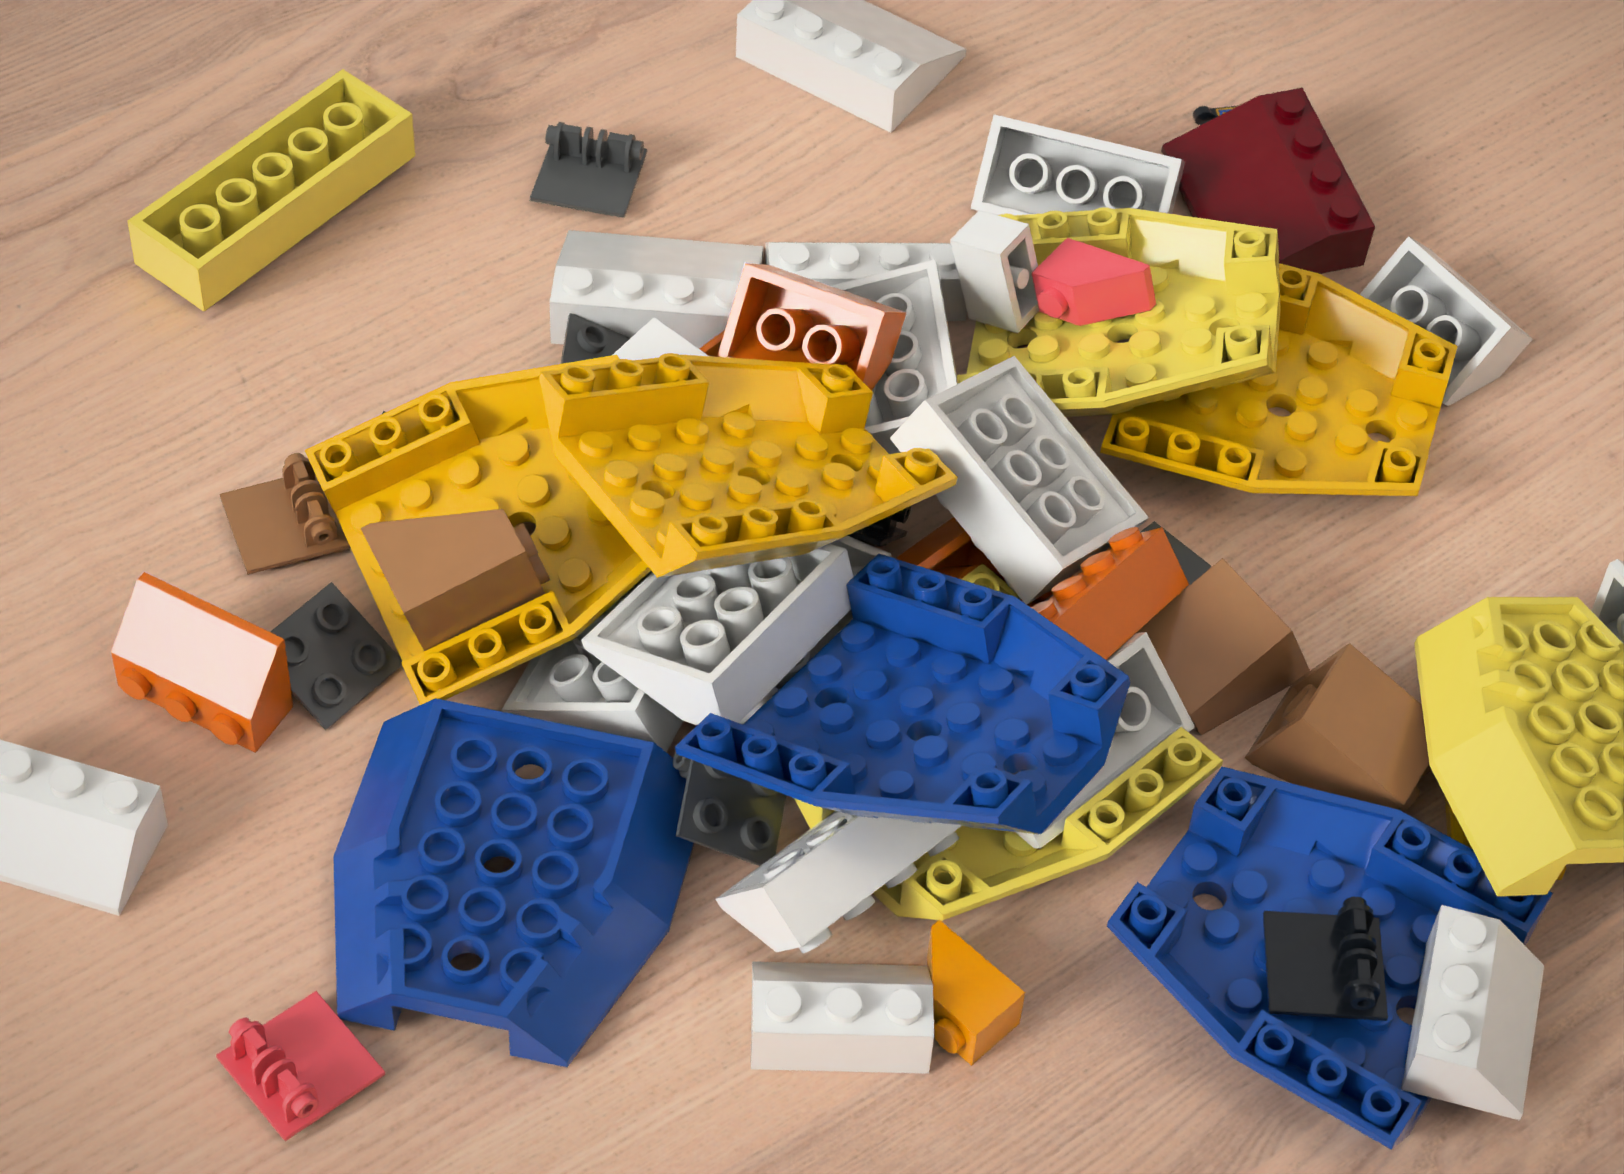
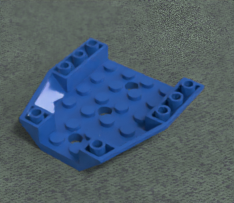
M878 553L846 584L853 619L744 724L710 713L675 746L676 754L825 809L860 817H885L930 824L932 822L956 824L971 828L1041 835L1105 765L1128 693L1130 678L1127 674L1015 596Z
M437 698L384 721L333 856L337 1016L341 1020L395 1031L402 1008L499 1028L509 1031L511 1056L568 1067L670 930L695 844L676 836L687 779L682 778L679 770L673 767V757L654 742ZM524 765H537L545 771L535 779H524L515 774V771ZM493 857H506L514 862L512 868L501 873L491 872L483 866L486 861ZM462 953H473L483 960L478 967L467 971L458 970L450 964L454 957Z
M1221 767L1195 802L1189 829L1147 887L1139 882L1134 885L1109 919L1107 927L1233 1059L1392 1150L1409 1136L1432 1099L1431 1097L1401 1089L1412 1025L1402 1021L1396 1011L1401 1008L1415 1009L1426 943L1441 905L1499 919L1526 946L1553 892L1549 891L1547 895L1497 897L1473 849L1401 810ZM1201 894H1209L1219 899L1223 907L1215 910H1206L1199 907L1193 898ZM1361 897L1365 899L1367 905L1373 909L1374 917L1379 918L1388 1011L1387 1021L1269 1014L1263 911L1337 915L1338 911L1343 907L1344 900L1347 898Z

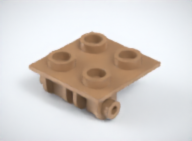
M294 453L285 459V465L282 469L283 478L219 494L247 575L351 548L337 516L321 488L309 459L304 457L303 454Z

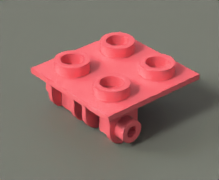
M317 991L264 1025L259 1021L251 1022L247 1017L237 1020L229 1029V1034L232 1036L231 1046L216 1055L219 1062L284 1141H287L386 1075L382 1067Z

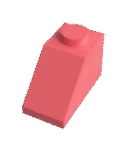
M1066 238L1032 272L1039 312L1078 326L1150 311L1156 305L1150 265L1070 238Z

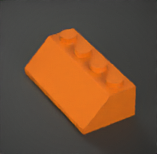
M1132 527L1115 534L1108 540L1110 547L1106 551L1097 553L1084 560L1080 564L1082 571L1077 576L1070 577L1056 584L1051 589L1053 596L1048 601L1038 603L1031 608L1107 660L1189 585L1163 527L1141 533L1138 527Z

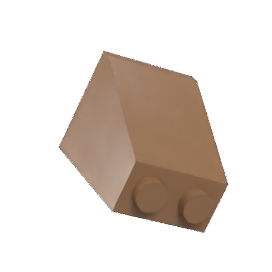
M504 509L376 522L361 528L393 594L424 651L544 595L545 592L541 584L550 580L524 524L513 528Z
M1223 558L1177 595L1137 632H1147L1195 729L1200 735L1207 733L1291 686L1292 683L1310 671L1293 631Z
M1350 643L1291 684L1245 756V759L1252 765L1289 783L1398 809L1406 812L1418 798L1420 790L1416 785L1420 778L1431 771L1422 704Z

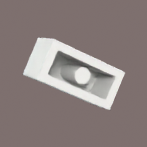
M979 210L950 240L968 317L975 321L1019 333L1039 311L1032 272L1038 267L1030 227L1027 223Z

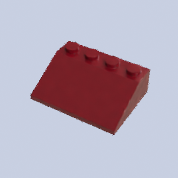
M1303 88L1259 95L1162 145L1161 152L1163 155L1185 161L1179 190L1193 217L1277 229L1280 264L1319 274L1364 265L1375 225Z

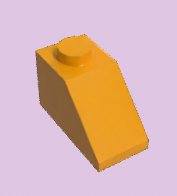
M940 919L931 926L927 954V967L933 984L934 1038L943 1049L950 1053H958L972 1066L1020 1024L1025 992Z

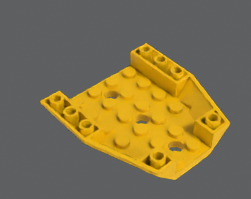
M1279 263L1281 310L1276 373L1215 389L1210 387L1183 394L1177 399L1166 402L1160 400L1133 407L1131 411L1112 415L1100 453L1249 493L1418 496L1429 456L1430 445L1458 346L1319 273ZM1280 407L1286 409L1291 414L1289 416H1277L1268 409ZM1379 433L1388 437L1390 441L1383 442L1378 440L1377 442L1372 440L1368 434Z
M667 353L658 358L642 360L617 359L608 364L591 366L568 365L563 369L541 371L539 376L555 457L657 578L804 555L956 485L958 478L930 449L913 448L908 450V452L889 454L865 429L873 392L847 365Z
M618 355L450 382L305 450L402 659L401 664L420 705L435 698L447 700L575 639L651 571L555 457L539 382L541 371L563 369L568 365L591 366L608 364L619 359ZM504 509L513 527L522 522L534 523L536 528L530 537L550 578L549 581L541 584L545 594L426 651L423 650L361 530L362 527L376 522Z

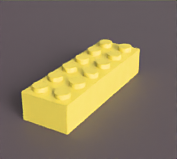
M344 69L340 70L129 219L128 227L134 263L205 312L414 158L415 145L412 113Z

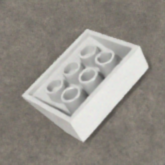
M752 0L737 14V58L890 133L966 56L965 48L865 0Z
M568 230L556 263L550 296L551 344L564 345L568 315L572 313L629 338L633 337L654 317L694 346L700 348L725 330L745 263L762 264L763 246Z
M936 259L832 285V287L907 312L892 362L872 390L873 395L865 429L889 454L901 453L890 440V437L925 399L958 384Z
M1015 356L925 399L890 437V440L900 452H908V450L913 448L930 449L958 477L956 485L936 494L939 502L949 510L971 537L974 545L986 555L1004 577L1007 585L1018 594L1025 604H1029L1051 591L1056 584L1081 569L1080 564L1087 558L1106 551L1110 547L1108 540L1112 536L1125 529L1139 527L1149 518Z
M827 544L798 556L659 578L652 572L581 640L583 647L683 721L698 725L706 716L713 713L740 723L851 610L846 584L853 578L847 549Z
M652 571L644 576L575 639L531 659L503 706L502 712L656 743L667 752L683 720L585 650L581 641L641 584Z

